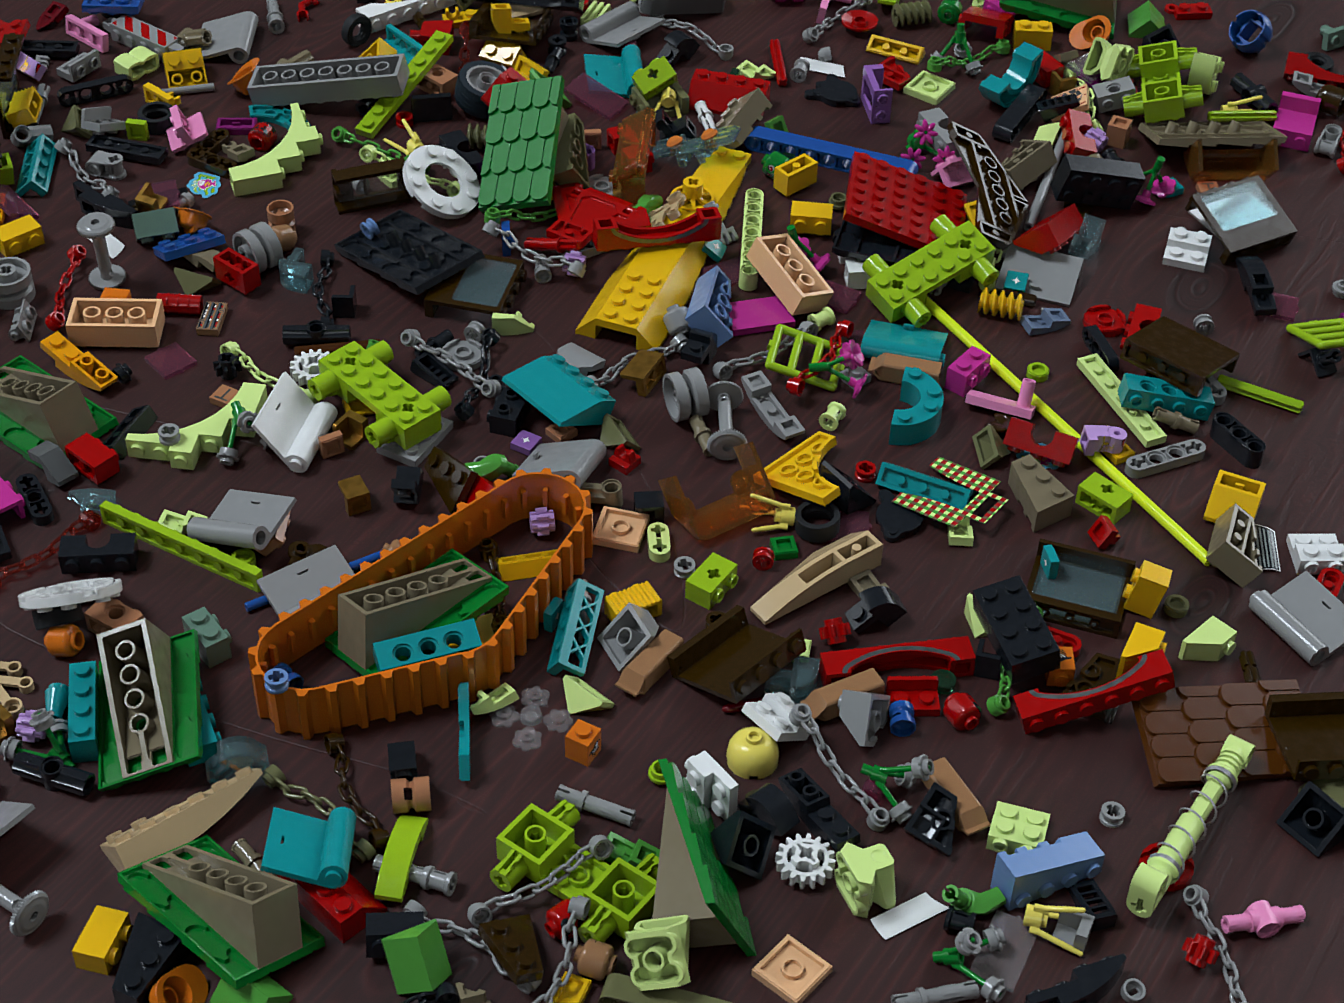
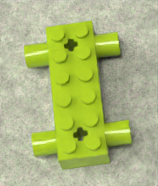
M1176 40L1138 46L1139 54L1134 55L1126 76H1130V78L1141 77L1142 91L1123 97L1125 118L1144 115L1145 123L1178 120L1185 117V108L1204 106L1202 85H1181L1180 70L1191 69L1194 53H1197V47L1177 48Z
M942 214L930 224V230L938 238L890 267L878 254L871 255L865 260L862 269L870 277L867 280L865 295L890 323H894L905 316L915 325L914 327L920 328L932 316V313L924 305L926 304L929 292L953 278L958 283H961L973 276L983 287H988L996 281L999 271L992 265L996 248L969 220L956 227L945 214Z
M384 340L367 349H364L356 341H352L319 359V375L308 380V388L312 396L321 401L326 397L338 395L347 403L358 398L376 413V422L365 428V435L369 443L376 449L382 447L383 444L395 441L404 450H407L442 430L441 411H444L451 405L450 394L443 386H437L422 395L386 365L394 359V354L389 344Z
M564 799L547 813L531 803L496 837L497 858L501 861L490 871V878L500 890L510 892L525 876L538 883L549 877L552 871L566 863L582 848L575 844L573 827L581 818L575 805ZM584 851L581 854H583L584 857H586L591 853L588 851ZM653 853L648 854L636 867L620 857L611 865L592 857L581 863L563 881L547 890L562 900H571L573 896L578 897L579 895L591 899L589 917L578 928V935L584 943L588 939L604 943L613 933L626 940L624 932L634 931V926L637 922L649 920L653 916L659 857ZM576 859L570 864L571 867L577 862ZM562 869L554 876L558 879L566 872ZM549 881L541 886L544 887L545 885L549 884Z

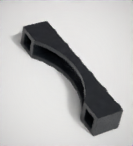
M474 0L475 2L493 1L494 4L509 3L513 6L542 9L550 7L552 10L582 13L584 0Z

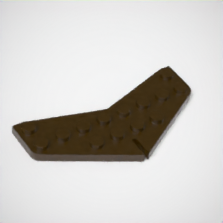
M951 121L947 126L949 138L955 144L977 187L975 227L995 248L1006 250L1012 244L1029 207L1028 201L981 135Z

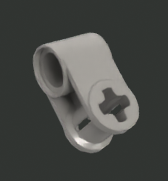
M1336 124L1326 125L1321 136L1317 139L1313 153L1328 155L1333 159L1340 142L1342 128Z
M96 151L85 164L88 174L94 177L118 181L127 176V172L122 165L123 156L121 154Z

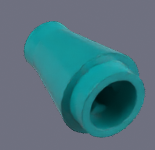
M52 683L45 690V707L47 711H54V719H62L68 704L69 687L62 683Z

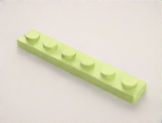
M1097 353L1077 359L1076 365L1145 448L1166 442L1167 435L1146 411L1121 407L1117 391L1121 381Z

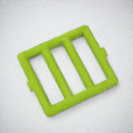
M1344 318L1314 320L1288 324L1286 326L1287 332L1320 350L1344 347Z
M777 324L773 338L769 340L767 346L769 351L765 368L791 378L797 377L801 372L796 370L803 341L816 345L811 363H817L821 360L824 348L830 350V341L783 324ZM783 334L795 338L788 366L775 363ZM842 346L836 351V359L840 355L839 350L842 348ZM840 363L833 365V369L838 372L844 370L845 365ZM832 373L829 381L818 378L817 375L805 379V382L832 392L837 389L839 377Z

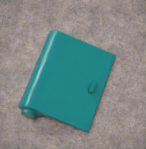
M633 44L625 46L621 57L584 54L588 95L629 98L631 87H634L632 76L635 71L643 68L639 47Z
M871 320L862 339L861 352L864 358L871 359L886 352L942 362V367H944L946 354H942L948 338V333L915 328L913 324L904 323V325Z
M273 807L260 870L326 888H341L348 880L357 818L355 812L347 807H337L331 811L328 820L325 821Z

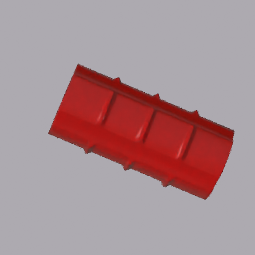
M170 292L157 293L156 299H162L164 313L202 314V295L170 294Z

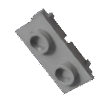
M23 299L22 305L14 311L12 321L14 325H11L8 333L12 341L25 338L29 343L31 340L37 312L26 299Z

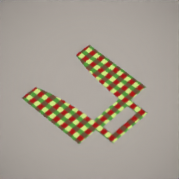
M938 456L929 465L930 467L953 481L980 493L962 510L932 499L900 492L891 502L955 528L965 517L985 524L1009 499L991 493L1001 482L1000 480ZM988 497L998 500L983 517L972 514Z

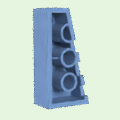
M716 265L697 279L685 320L691 329L697 328L715 333L717 335V347L733 337V331L729 330L733 322L732 318L729 317V312L732 311V305L729 302V299H731V280Z
M1087 831L1060 837L1055 844L1051 845L1047 841L1040 842L1035 849L1031 850L1023 846L1016 848L1014 854L1008 855L1006 851L999 852L996 856L990 887H998L1006 898L1004 906L1008 911L1017 907L1023 908L1027 903L1029 904L1036 899L1049 897L1057 890L1064 887L1069 888L1078 881L1097 876L1102 870L1105 854Z

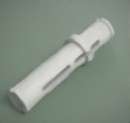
M698 101L694 107L698 113L699 122L703 124L705 130L715 129L716 124L713 120V113L708 109L705 101Z

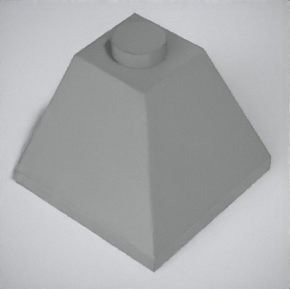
M629 602L597 639L617 670L622 673L624 668L653 640L659 626L647 609Z

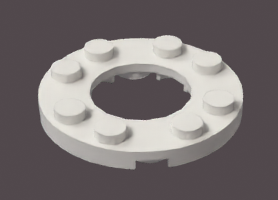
M425 145L415 149L406 159L403 166L405 187L411 197L415 196L423 204L421 207L427 212L445 219H458L464 217L477 205L480 191L477 174L454 150L437 145ZM433 165H441L444 169L448 168L450 174L457 178V182L460 184L458 195L445 197L431 189L425 177L426 168Z
M113 578L84 579L26 591L18 595L19 607L23 608L24 611L36 609L37 613L52 611V607L61 606V610H70L77 608L78 603L95 600V603L110 601L111 598L120 596L123 588L120 578L115 579V582Z

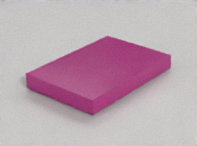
M777 296L730 302L732 311L729 312V317L732 318L733 325L729 329L733 331V336L774 331L777 324H783L791 328L795 327L796 321L794 317L787 311Z

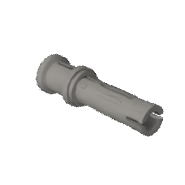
M266 0L268 28L271 33L280 34L285 30V23L283 21V14L279 11L278 0Z
M380 854L376 855L373 866H377L372 868L374 872L380 871L383 856ZM411 865L409 881L420 884L422 889L429 890L431 888L441 891L445 896L450 897L456 888L458 879L456 872H442L436 870L435 866L431 865L425 868Z

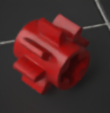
M842 617L823 620L825 627L819 628L821 640L827 639L828 645L847 642L846 635L852 634L849 622L843 623Z
M1196 933L1195 938L1187 937L1181 948L1187 952L1185 960L1205 969L1207 963L1215 965L1220 954L1219 951L1214 950L1217 942L1199 933Z

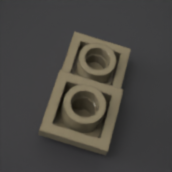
M1072 50L1053 57L1067 66L1073 63V59L1079 57L1078 50Z
M209 248L183 257L197 268L204 265L210 271L215 272L213 257L220 252Z

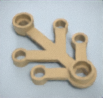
M680 191L672 193L666 199L667 204L648 213L651 227L664 226L666 215L670 221L677 219L681 215L678 208L685 203V194H682Z
M0 661V671H6L8 676L0 675V703L16 721L19 714L24 713L23 703L19 698H11L3 686L19 688L21 693L28 694L35 689L33 679L29 676L20 678L23 674V668L19 661Z

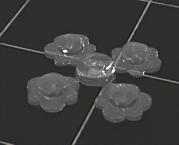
M539 686L522 690L521 703L527 706L521 710L520 715L512 705L505 706L489 714L495 727H502L503 725L511 727L513 722H517L519 719L522 724L527 726L523 730H517L512 740L513 746L521 748L523 751L538 749L541 746L540 739L542 734L538 731L535 732V729L531 726L540 724L542 720L547 725L549 731L556 730L559 733L566 732L568 726L573 724L570 712L566 709H552L550 714L543 717L539 707H544L548 704L547 700L550 697V693L545 689L541 690Z

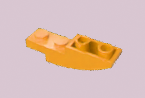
M56 331L40 341V348L55 360V366L79 384L93 390L102 391L118 380V376L90 352L83 353L60 332Z

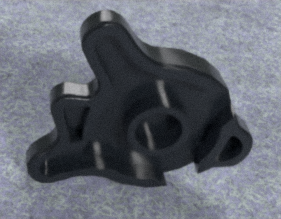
M828 74L825 81L816 82V89H808L804 93L805 99L818 100L832 107H836L837 103H845V107H858L860 105V98L857 95L856 87L847 81L838 79L835 74Z
M883 489L878 493V499L881 504L877 508L875 521L876 524L878 523L881 526L884 539L887 542L894 543L901 538H905L906 533L914 532L916 534L927 516L891 502L895 498L891 491Z

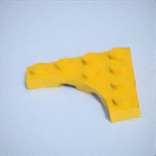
M818 431L757 472V482L825 506L830 504L841 495L840 488L827 481L823 476L820 477L819 465L826 453L837 445L836 436Z

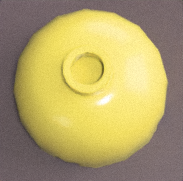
M745 727L737 731L729 740L726 753L728 767L735 775L743 779H749V776H758V779H763L771 775L778 766V744L760 727Z

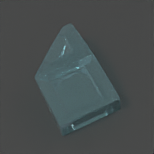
M95 488L77 489L69 491L67 499L76 501L81 506L80 510L85 514L88 509L100 511L99 505L105 500L116 504V491Z

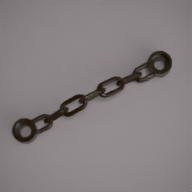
M484 538L480 541L479 545L481 557L486 563H489L490 574L495 577L497 575L498 579L502 581L501 574L495 571L493 563L500 553L498 544L492 538ZM505 598L502 604L499 603L493 607L495 610L493 611L491 627L494 634L507 618L506 610L503 608L506 604Z
M336 732L325 734L324 746L327 754H337L334 772L340 778L337 790L341 799L345 803H349L358 820L371 827L372 830L369 831L368 837L369 843L375 851L385 850L390 838L388 830H382L378 825V818L367 809L361 807L352 786L346 781L345 775L349 771L350 759L343 751L345 749L343 735ZM339 761L342 764L346 761L345 770L341 767L338 771ZM348 788L350 795L346 799L343 791ZM363 812L371 817L370 823L361 817Z

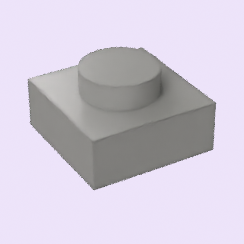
M858 365L854 370L848 367L840 371V373L850 378L852 376L857 380L867 373L868 376L864 385L871 382V374Z

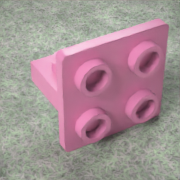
M177 105L170 108L172 116L169 118L173 126L168 128L166 133L171 151L174 154L185 150L188 146L200 142L208 136L201 112L186 119Z
M952 155L945 159L946 162L936 165V169L931 172L932 177L940 175L943 184L949 188L974 183L961 156Z

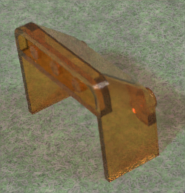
M646 107L624 118L622 123H618L617 135L620 136L614 169L609 172V182H612L613 196L631 202L635 206L640 197L646 194L645 176L650 146L656 147L655 108Z
M1273 138L1262 149L1202 150V139H1198L1184 152V163L1190 179L1195 181V183L1202 181H1238L1245 177L1259 175L1263 182H1266V179L1279 170L1277 138Z
M753 441L734 446L742 469L734 472L730 479V485L734 493L696 510L693 502L685 497L676 475L658 480L671 514L695 539L700 541L709 540L774 509L775 506L750 497V494L753 493L776 501Z

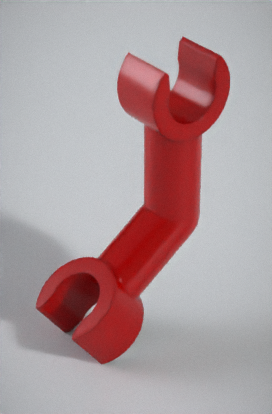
M301 1L296 12L297 21L300 22L302 17H306L308 21L309 14L306 7L311 4L316 6L320 1Z

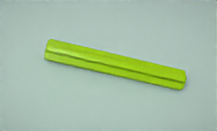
M1275 110L1209 111L1207 113V120L1209 122L1211 120L1216 122H1231L1232 120L1239 122L1275 121L1277 119V111Z
M1222 374L1217 379L1228 391L1300 414L1303 410L1304 402Z

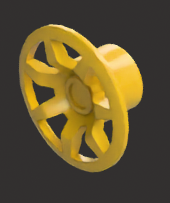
M697 176L684 178L683 185L676 187L670 193L671 195L676 191L682 190L681 193H684L686 196L684 204L690 201L691 207L682 205L680 208L688 211H696V208H703V206L695 207L696 201L701 205H705L715 199L712 191L703 187V180Z

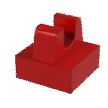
M622 443L615 448L614 454L609 458V466L625 475H628L641 464V456L636 454L633 449L625 448Z
M1100 515L1087 532L1097 547L1104 550L1109 544H1116L1121 538L1118 534L1119 531L1108 516Z

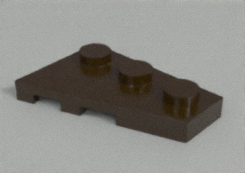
M1096 653L1081 669L1080 674L1074 680L1071 679L1062 693L1088 690L1116 679L1120 659ZM1106 710L1093 713L1090 716L1103 720Z

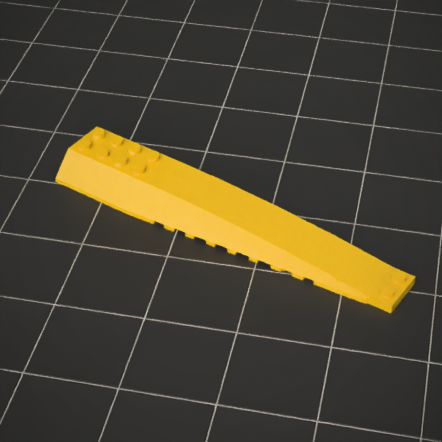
M714 145L706 159L692 176L701 178L704 182L703 187L712 191L715 197L714 202L719 205L718 210L723 221L727 216L728 209L732 205L733 197L735 198L745 176L752 154ZM687 201L683 206L691 207L690 201ZM696 201L695 207L704 206L701 205L698 201ZM678 208L681 215L673 221H670L666 215L664 223L668 225L691 216L696 211ZM705 241L692 242L690 244L678 243L669 246L658 245L649 248H633L607 280L576 328L575 334L596 339L604 327L635 335L637 350L661 347L669 335L663 322V316L667 313L666 309L675 304L681 307L686 306L695 282L700 276L701 268L705 265L707 254L701 250Z

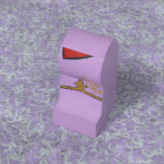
M20 52L15 69L40 81L47 68Z
M1084 425L1079 440L1084 456H1093L1094 452H1109L1112 454L1122 452L1127 433L1120 427Z

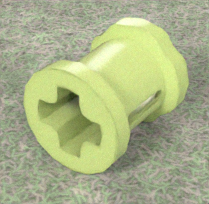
M825 306L821 309V312L809 314L807 321L816 324L819 332L822 327L833 325L836 317L833 310Z
M831 402L827 407V411L819 417L820 425L827 431H834L839 425V420L845 418L846 408L841 403Z

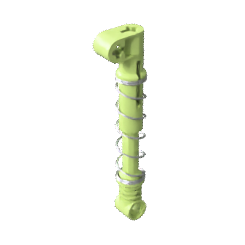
M1232 734L1227 737L1216 761L1206 767L1201 775V781L1204 784L1203 789L1190 792V797L1194 801L1190 808H1180L1179 813L1181 816L1175 824L1169 825L1168 830L1170 833H1168L1165 841L1158 842V852L1149 856L1147 864L1142 862L1137 868L1126 899V905L1132 913L1142 918L1150 917L1170 884L1176 883L1185 869V860L1193 857L1196 851L1195 844L1206 836V825L1214 823L1217 818V808L1224 806L1228 801V794L1235 790L1238 784L1237 777L1242 769H1245L1249 764L1255 751V745ZM1195 792L1199 793L1196 800L1192 796ZM1225 793L1226 796L1224 802L1221 805L1216 806V803L1221 797V795ZM1184 809L1189 810L1188 812L1182 813V810ZM1212 809H1215V816L1212 821L1205 823Z

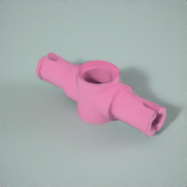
M1260 900L1248 906L1242 914L1224 915L1223 919H1221V927L1225 934L1247 931L1249 933L1256 932L1259 938H1268L1278 933L1283 925L1303 923L1306 913L1302 905L1286 908L1271 907L1268 901Z

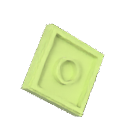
M923 70L904 86L903 93L936 106L955 89L956 83Z

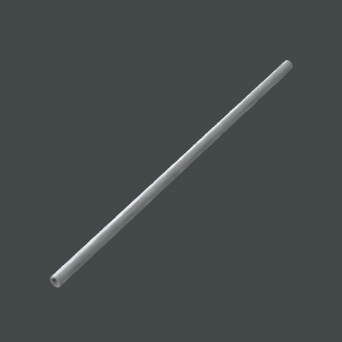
M1062 130L1054 148L1057 163L1044 173L1023 226L1026 231L1033 227L1037 221L1050 188V183L1063 155L1064 141L1062 140Z

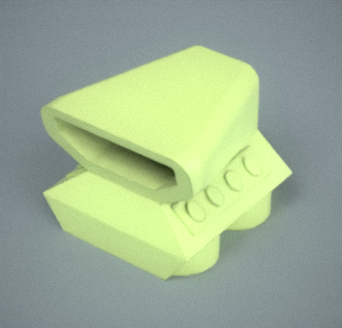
M1096 37L1083 67V72L1087 75L1100 74L1103 81L1126 77L1135 54L1134 49L1129 45L1116 43L1112 46L1104 38Z
M846 842L841 851L836 853L838 868L834 870L836 886L853 915L867 918L872 902H875L884 909L894 908L896 904L894 859L884 844H876L862 849Z
M688 915L642 920L635 924L634 931L624 932L626 937L624 951L631 958L633 966L630 973L631 980L640 991L680 987L691 982L688 971L690 920Z

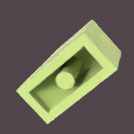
M1212 616L1182 640L1178 658L1193 661H1219L1224 655L1228 656L1234 651L1237 631Z

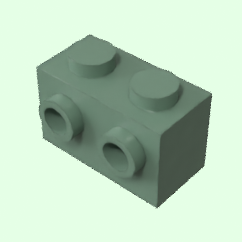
M174 207L131 214L137 242L141 241L142 244L153 243L154 239L157 238L172 240L175 239V235H179Z
M202 607L182 617L184 632L192 629L198 631L199 654L209 668L232 658L230 643H232L231 635L227 629L223 630L220 627L219 620L215 614H210L205 607Z

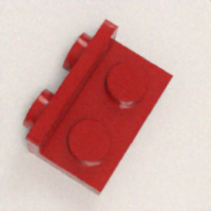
M938 676L887 677L885 695L891 696L890 704L895 701L906 700L914 706V717L940 716Z

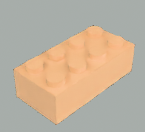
M786 233L756 237L746 257L783 303L787 311L792 316L821 311L828 304L834 291L790 235Z
M73 298L65 325L68 340L75 346L159 347L165 323L162 299Z

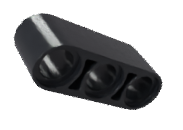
M1226 412L1216 413L1212 421L1210 437L1243 466L1250 469L1259 468L1263 460L1266 444L1231 414Z

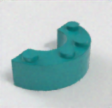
M1023 42L1013 51L1011 64L1002 78L991 74L980 83L979 91L981 95L989 101L1008 108L1027 84L1034 83L1042 63L1043 50Z
M905 366L900 401L908 403L912 408L894 410L888 445L901 446L922 442L930 438L938 430L941 423L944 394L940 385L931 376L922 372L921 369Z

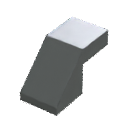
M48 440L27 451L31 460L42 465L47 480L59 487L79 476L78 471L61 448Z

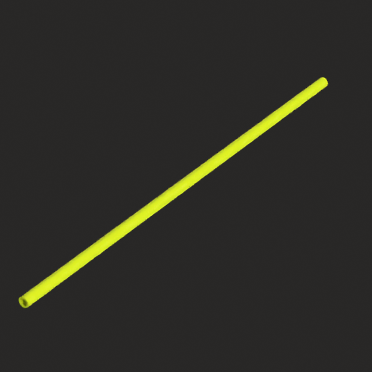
M927 296L926 304L924 305L932 315L968 348L974 346L990 354L991 369L1019 394L1022 381ZM1033 393L1031 405L1036 406L1035 410L1059 432L1077 438L1081 437L1080 434ZM1079 441V442H1078V445H1077V448L1083 453V450H1082V447H1081V444H1080V441ZM1094 452L1093 456H1086L1118 486L1132 493L1133 500L1205 566L1211 565L1206 559L1208 551L1099 452Z

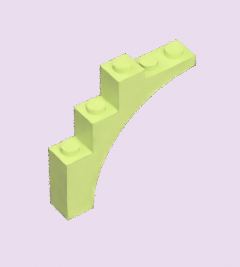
M298 102L290 104L292 119L290 128L283 140L273 150L254 161L229 168L230 183L235 197L283 188L282 179H285L286 173L302 171L301 162H305V156L321 154L320 145H323L322 134L317 132L315 126H310L309 122H306L305 111L300 109Z
M243 382L235 397L217 413L201 422L179 429L180 441L175 445L166 446L161 444L158 433H128L125 439L128 457L170 461L171 468L194 470L202 451L219 453L221 447L228 446L232 419L234 418L231 403L240 401L241 406L246 411L258 414L268 398L266 384ZM237 427L235 436L254 438L256 431L243 433L240 427Z

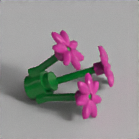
M924 119L922 126L916 124L914 133L907 137L905 148L908 150V154H901L900 156L915 161L919 169H921L920 161L926 159L925 156H919L921 149L924 148L936 156L932 159L937 162L936 165L946 162L945 159L954 155L955 151H950L948 145L944 151L941 149L936 151L925 144L926 140L929 144H933L931 136H937L938 132L932 131L935 123H931L928 126L927 120Z

